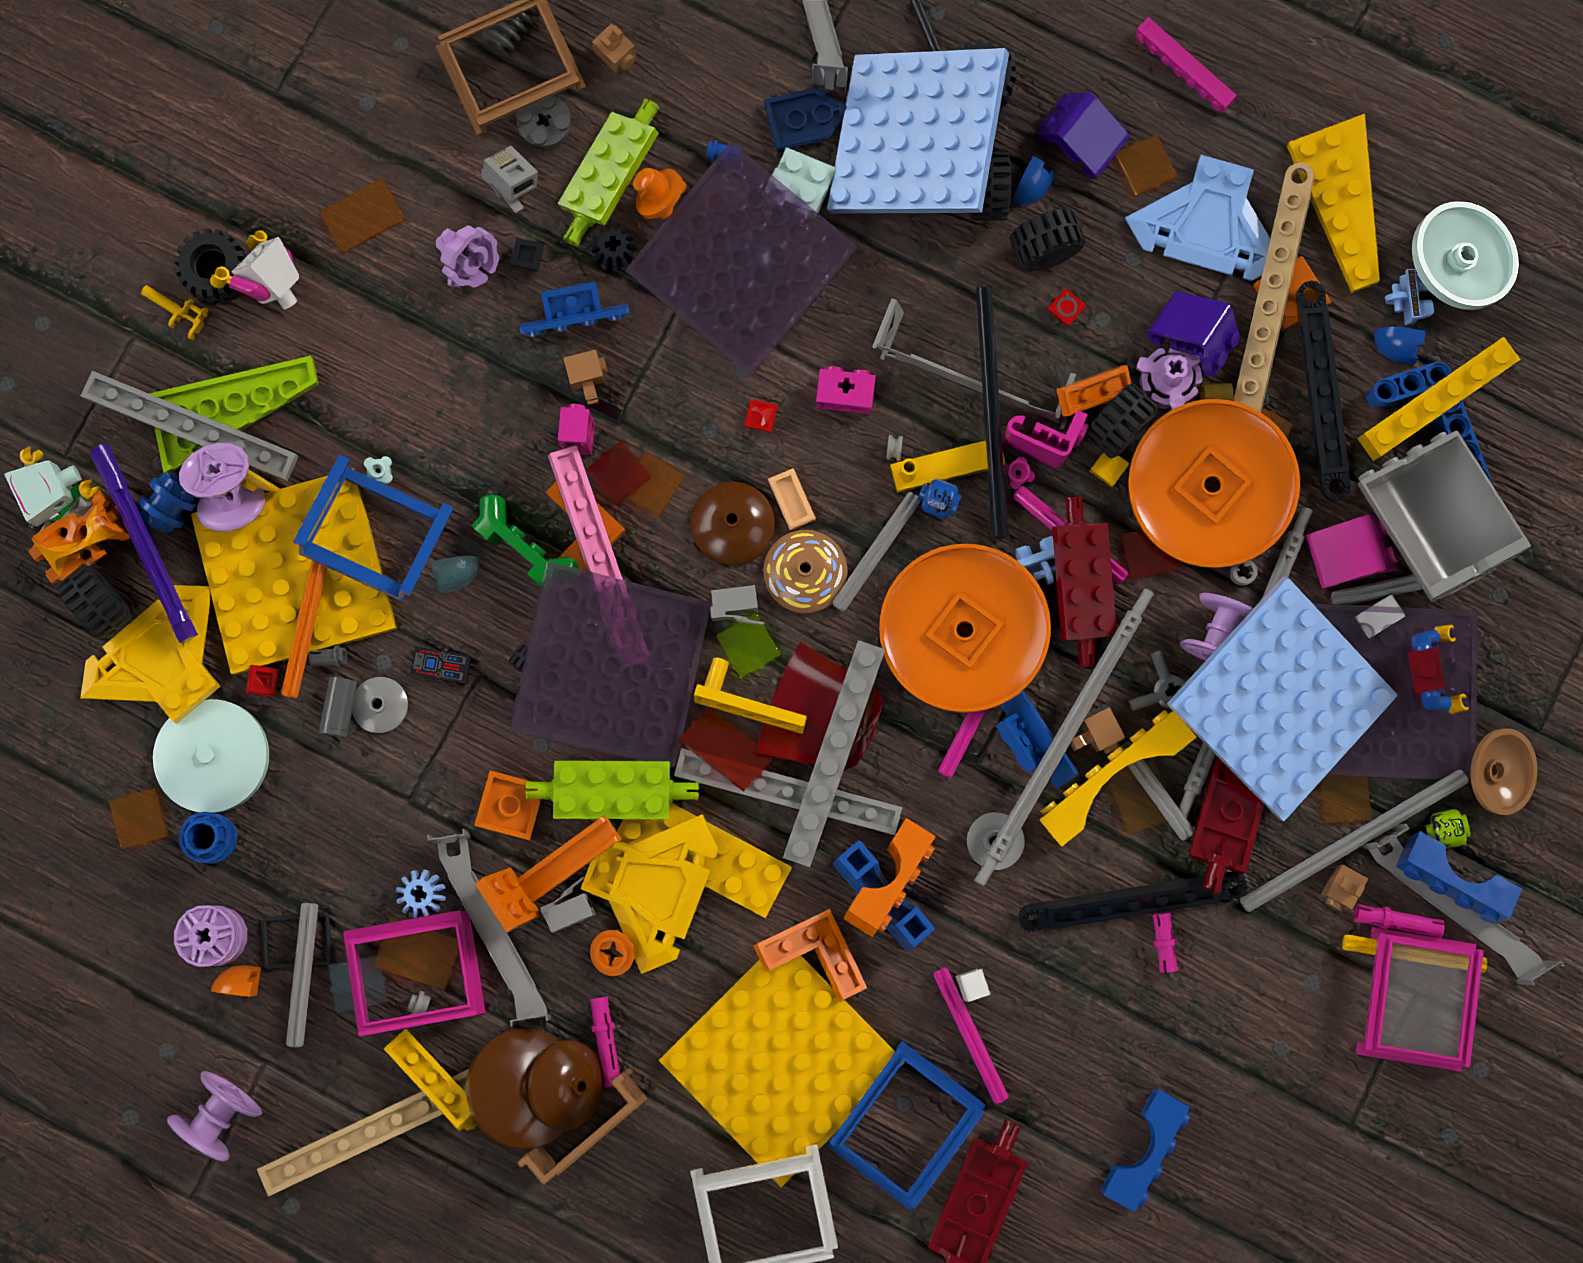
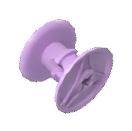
M216 443L202 447L186 459L179 472L180 484L184 490L200 498L197 504L198 519L205 527L214 531H231L245 526L258 516L265 503L264 490L257 488L255 492H252L240 484L245 479L249 469L248 456L242 448L231 443Z
M1201 593L1199 596L1200 602L1215 612L1212 623H1207L1206 629L1208 633L1204 642L1186 639L1180 642V646L1195 657L1206 661L1254 608L1225 596Z
M202 1071L200 1075L201 1081L212 1093V1096L205 1105H199L198 1109L200 1112L194 1120L175 1114L167 1118V1123L172 1130L192 1147L216 1160L227 1161L229 1159V1152L223 1142L217 1138L224 1128L228 1129L231 1126L229 1121L236 1111L250 1117H257L262 1114V1110L252 1098L234 1084L214 1073Z

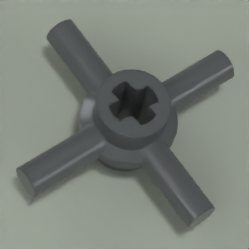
M1161 650L1151 654L1160 679L1156 682L1153 693L1129 701L1132 711L1156 703L1165 709H1171L1167 703L1172 696L1167 697L1165 691L1170 686V689L1175 688L1176 692H1178L1187 682L1178 676L1170 675Z

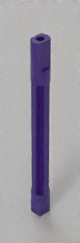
M99 445L89 453L109 495L117 507L179 643L189 641L198 635L176 592L109 445Z

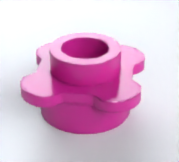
M1018 457L1010 465L1005 464L1003 466L1004 475L1008 477L1009 485L1012 489H1019L1021 484L1032 482L1035 478V473L1030 470L1027 459L1024 457ZM1016 471H1020L1021 475H1016Z

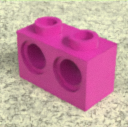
M569 404L568 408L561 407L558 442L562 450L577 446L579 454L592 455L595 422L590 410L585 409L584 405Z

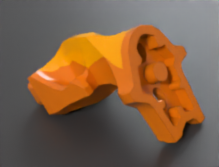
M102 490L94 494L92 498L93 505L83 516L77 517L74 513H71L55 521L31 538L35 544L29 550V553L35 561L41 562L46 559L51 565V568L45 571V576L52 584L64 580L82 564L92 567L107 553L97 546L103 540L119 539L124 541L131 539L123 520H118L121 516L113 499L107 497ZM63 527L66 528L68 532L66 537L61 534V529ZM85 550H90L91 556L88 559H84Z

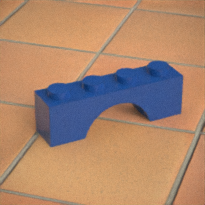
M1421 831L1408 838L1396 864V867L1404 871V875L1408 878L1420 880L1429 885L1431 891L1455 900V904L1459 907L1473 910L1480 914L1481 919L1492 924H1498L1510 919L1522 891V888L1499 875H1494L1478 884L1461 879L1452 871L1448 864L1446 845Z
M860 840L832 863L857 894H859L862 887L881 888L889 885L880 870L878 861ZM904 899L898 909L892 906L888 912L892 919L886 928L906 952L917 946L935 930V927L917 906L908 903Z
M1154 1088L1141 1111V1115L1148 1123L1151 1134L1150 1145L1146 1154L1134 1164L1127 1166L1113 1165L1100 1192L1134 1213L1137 1207L1142 1208L1149 1195L1146 1190L1150 1182H1156L1161 1174L1163 1166L1160 1163L1165 1155L1169 1156L1176 1145L1174 1137L1178 1129L1183 1130L1190 1118V1114L1187 1113L1190 1107Z

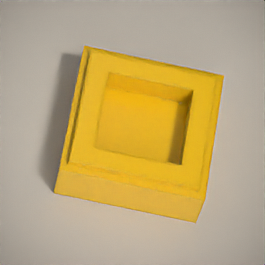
M1103 452L1089 472L1113 487L1130 463L1120 456L1111 459Z

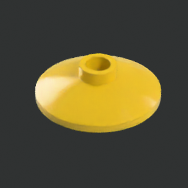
M248 469L245 479L240 483L252 492H255L257 488L271 492L280 491V488Z

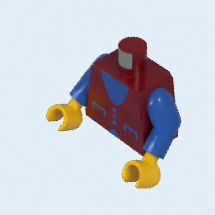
M1436 626L1434 630L1414 635L1411 639L1412 647L1406 648L1416 702L1422 701L1423 707L1428 710L1449 711L1451 714L1468 710L1469 708L1464 707L1462 704V699L1467 698L1465 694L1452 697L1445 696L1444 678L1439 651L1436 643L1454 642L1456 640V637H1450L1449 634L1450 628H1454V626Z

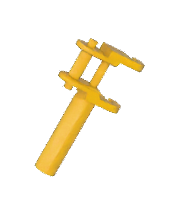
M148 285L142 289L141 294L173 314L168 323L171 328H174L176 325L174 322H179L181 318H187L194 323L188 333L190 340H193L195 338L194 333L198 334L205 325L202 321L208 316V308L204 307L201 309L194 305V299L190 298L188 301H185V305L181 308L180 305ZM190 309L198 313L195 319L188 315Z

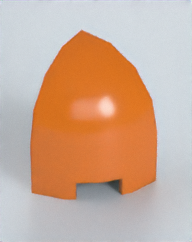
M248 965L232 966L218 975L212 984L211 991L247 997L257 996L261 967Z

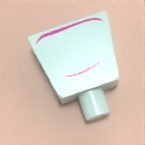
M43 461L4 474L26 522L36 527L73 502L74 498L69 486L82 480L80 473L74 465L61 471L58 465L51 461Z

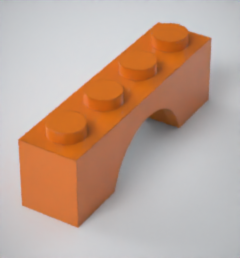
M906 818L887 848L895 863L896 875L894 881L881 888L862 887L843 919L871 937L875 935L877 930L884 932L892 919L888 912L892 906L898 909L906 896V893L902 891L906 883L913 885L921 872L916 867L921 860L924 862L928 861L935 849L931 846V843L936 836Z

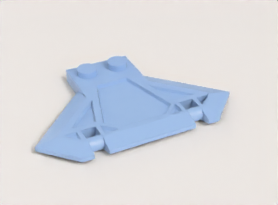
M1200 155L1192 183L1125 217L1126 222L1144 251L1152 253L1154 245L1165 248L1163 256L1228 275H1232L1234 268L1244 271L1243 279L1253 281L1263 274L1270 238L1246 198L1253 169ZM1159 230L1168 232L1169 236L1159 235L1158 232ZM1238 253L1248 255V259L1239 258Z

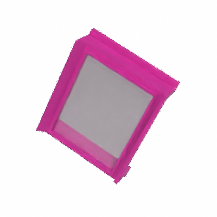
M1372 927L1370 938L1377 939L1365 1038L1364 1043L1357 1042L1356 1054L1460 1072L1462 1066L1470 1067L1484 950L1476 949V944Z

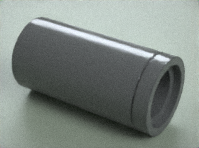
M329 677L319 728L320 734L347 738L357 681Z

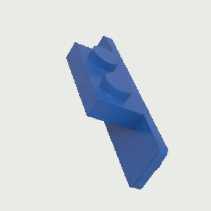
M596 281L541 291L546 319L521 323L519 330L520 334L527 333V336L530 337L541 335L544 333V329L554 328V331L567 330L571 328L570 324L580 322L582 326L598 323L597 319L608 317L609 321L625 318V314L630 313L629 305L625 303L601 308Z
M1022 691L1016 697L1001 705L1008 718L998 723L996 727L1003 741L1009 745L1015 754L1017 762L1028 774L1038 767L1054 736L1024 691ZM1065 753L1050 777L1051 782L1056 788H1059L1078 775L1077 770Z

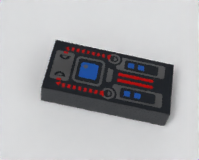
M415 646L410 674L467 684L472 656Z

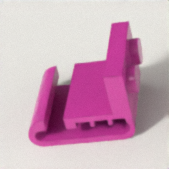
M1077 410L1066 434L1037 422L1030 437L1019 432L1025 416H1015L1007 425L1003 435V443L1007 447L1053 468H1060L1064 465L1073 445L1078 447L1089 426L1084 423L1088 414Z
M1365 515L1306 535L1322 590L1336 587L1343 582H1352L1373 574L1388 573L1398 569L1396 565L1399 562L1397 551L1394 546H1390L1389 534L1377 515Z

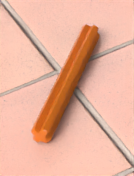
M311 561L281 692L283 696L289 698H297L327 571V567Z

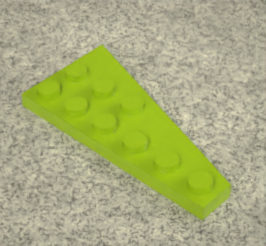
M307 356L149 394L236 430L243 431L318 386L319 383L314 359L312 356ZM155 428L164 473H172L181 468L192 453L202 448L199 445Z

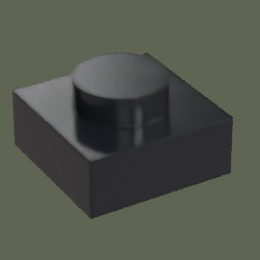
M516 238L510 262L511 267L539 272L544 244Z

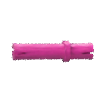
M1357 904L1354 909V922L1378 926L1379 929H1398L1441 938L1444 933V920L1392 911L1390 907L1385 906L1375 908Z
M607 996L589 1000L594 1026L591 1027L592 1032L596 1034L604 1083L603 1087L614 1086L612 1081L620 1075L613 1035L615 1024L611 1022Z

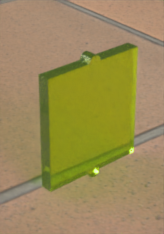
M757 613L747 617L749 620L761 622ZM735 621L732 627L716 635L740 678L745 677L758 668L762 670L765 664L781 656L764 626Z

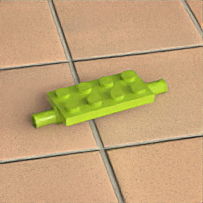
M644 99L634 118H627L611 112L559 200L558 205L562 209L574 214L575 219L567 233L563 236V239L571 245L574 244L576 247L580 245V241L589 226L592 227L595 223L605 226L659 134L654 127L649 126L654 115L659 110V106L653 101Z
M554 761V779H552V782L526 781L527 789L538 790L525 791L526 800L551 799L553 802V819H600L606 816L608 819L669 820L670 802H673V800H699L698 792H687V790H699V782H673V780H670V761Z

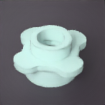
M386 456L381 459L367 458L364 461V466L367 468L366 476L384 484L390 483L393 479L390 469L392 465L391 459ZM377 468L381 469L380 473H376Z

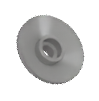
M375 677L366 680L356 689L352 714L356 722L363 729L373 733H386L397 728L405 719L408 711V698L404 689L396 681L386 677ZM376 699L382 700V706L379 709L373 707V702Z
M998 812L987 813L979 817L971 825L967 835V847L971 857L980 866H983L988 857L986 853L991 847L990 838L992 836L997 837L1008 815ZM1020 829L1002 863L998 862L994 870L1008 868L1020 858L1025 842L1022 829Z

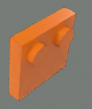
M1303 256L1296 259L1280 328L1282 332L1299 323L1296 304L1297 289L1303 283L1310 280L1319 283ZM1261 280L1257 281L1253 285L1257 293L1259 291ZM1311 288L1305 289L1304 299H1307L1310 303L1316 302L1318 297L1316 291ZM1326 294V302L1328 306L1331 303V300Z
M490 770L474 826L530 840L541 799L526 800L525 791H537L538 789H527L526 781L528 780Z

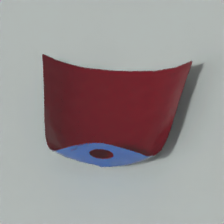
M800 642L783 673L770 706L807 716L804 732L800 734L764 723L758 742L757 753L815 765L848 670ZM872 687L844 770L852 769L859 763L874 736L883 702L880 693L874 687ZM873 725L871 735L869 739L866 741L869 729ZM866 727L864 734L861 736L859 734L860 728Z

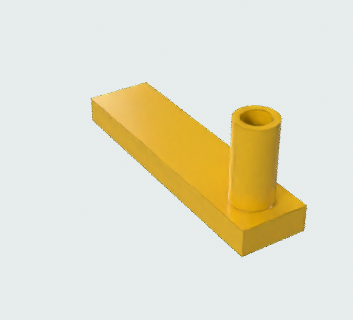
M986 441L913 459L908 458L891 464L890 468L897 493L923 487L924 483L930 485L931 481L935 478L947 481L987 471ZM1003 455V466H1004V465L1006 464V462H1005L1004 455Z
M713 658L705 685L697 684L694 693V703L803 734L807 716L722 692L721 688L729 662L721 658Z
M407 1029L402 1031L384 1048L388 1055L459 1132L463 1128L465 1130H472L477 1126L468 1108L466 1092Z

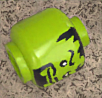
M1457 809L1433 813L1430 817L1431 824L1425 825L1427 835L1446 845V849L1463 846L1467 842V837H1471L1466 814L1461 815Z

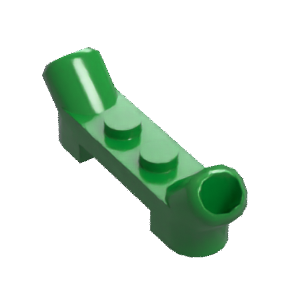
M486 495L479 500L480 515L471 526L495 546L504 539L534 566L527 575L542 588L553 594L561 584L573 583L578 580L579 565L574 558L564 557L546 560L543 557L546 552L535 542H532L530 545L525 542L523 538L526 535L515 525H512L510 528L507 526L506 501L501 496Z

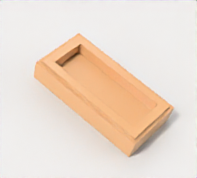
M794 468L768 479L790 531L816 520Z

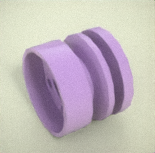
M207 905L192 908L178 920L174 930V944L178 954L187 963L198 967L223 966L236 960L243 952L247 942V927L243 918L235 910L225 906ZM204 931H209L208 935L209 937H211L210 941H205L206 937L205 935H203Z

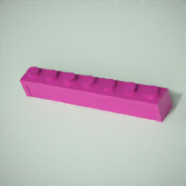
M1148 17L1137 28L1135 33L1137 41L1141 44L1144 43L1153 55L1161 58L1164 65L1170 66L1178 77L1186 80L1187 85L1192 89L1195 88L1199 92L1200 97L1204 100L1207 99L1216 111L1223 113L1234 102L1237 95L1152 19Z

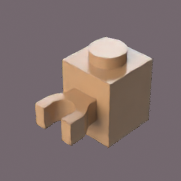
M612 23L592 41L594 53L616 74L620 73L623 69L627 70L635 62V46Z
M596 350L565 357L564 362L572 390L583 389L588 406L599 403L595 385L605 383L603 374L608 373L604 357L599 358Z
M1109 707L1083 720L1081 725L1085 733L1073 738L1070 745L1073 751H1076L1091 743L1096 753L1104 750L1105 754H1108L1121 746L1119 741L1123 740L1125 736Z
M1335 865L1320 896L1327 899L1326 905L1337 911L1353 909L1365 888L1368 878L1344 865Z

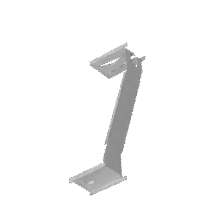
M802 0L818 53V64H813L812 88H814V84L823 85L825 73V89L834 90V80L837 73L836 87H845L846 93L847 67H844L842 62V54L827 1Z
M891 299L872 346L873 348L878 346L882 351L880 359L884 360L886 356L910 363L983 393L982 382L916 355L911 354L909 356L890 348L904 314L898 301ZM894 313H895L894 322H893V327H892V328L890 329V331L888 332V329H889V326H890V324H891L893 315H894ZM888 352H893L896 356L888 354ZM1070 373L1066 385L1075 383L1076 374ZM998 389L999 400L1053 422L1060 423V428H1065L1069 416L1062 415L1060 402L1056 413L1031 406L1028 404L1029 401Z
M1407 824L1396 825L1391 828L1394 831L1389 834H1381L1374 838L1376 842L1362 845L1363 849H1368L1376 862L1390 871L1393 876L1497 954L1502 955L1518 977L1515 980L1517 984L1535 985L1534 979L1555 966H1564L1562 961L1545 960L1543 962L1537 953L1520 942L1518 937L1499 923H1488L1481 919L1480 914L1473 910L1464 909L1456 905L1455 900L1431 891L1429 885L1420 880H1413L1405 876L1404 871L1396 867L1403 851V847L1396 837L1409 829ZM1390 842L1393 851L1383 856L1378 848Z
M463 829V834L459 835L455 834L440 838L427 835L428 841L438 844L439 859L448 874L447 876L505 983L514 995L517 1019L510 1020L511 1026H515L517 1020L546 1016V1021L551 1020V1015L547 1014L546 1005L510 937L475 885L478 879L471 870L467 840L470 838V833ZM458 839L460 855L448 856L446 843L456 842Z

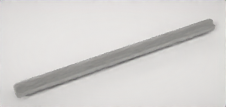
M1462 770L1453 772L1240 899L1243 908L1251 912L1469 782L1466 774Z

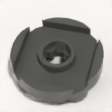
M554 95L516 112L518 131L522 139L529 146L553 149L560 146L568 138L572 121L570 111L567 105ZM540 117L551 118L548 120V127H545L543 124L537 125Z

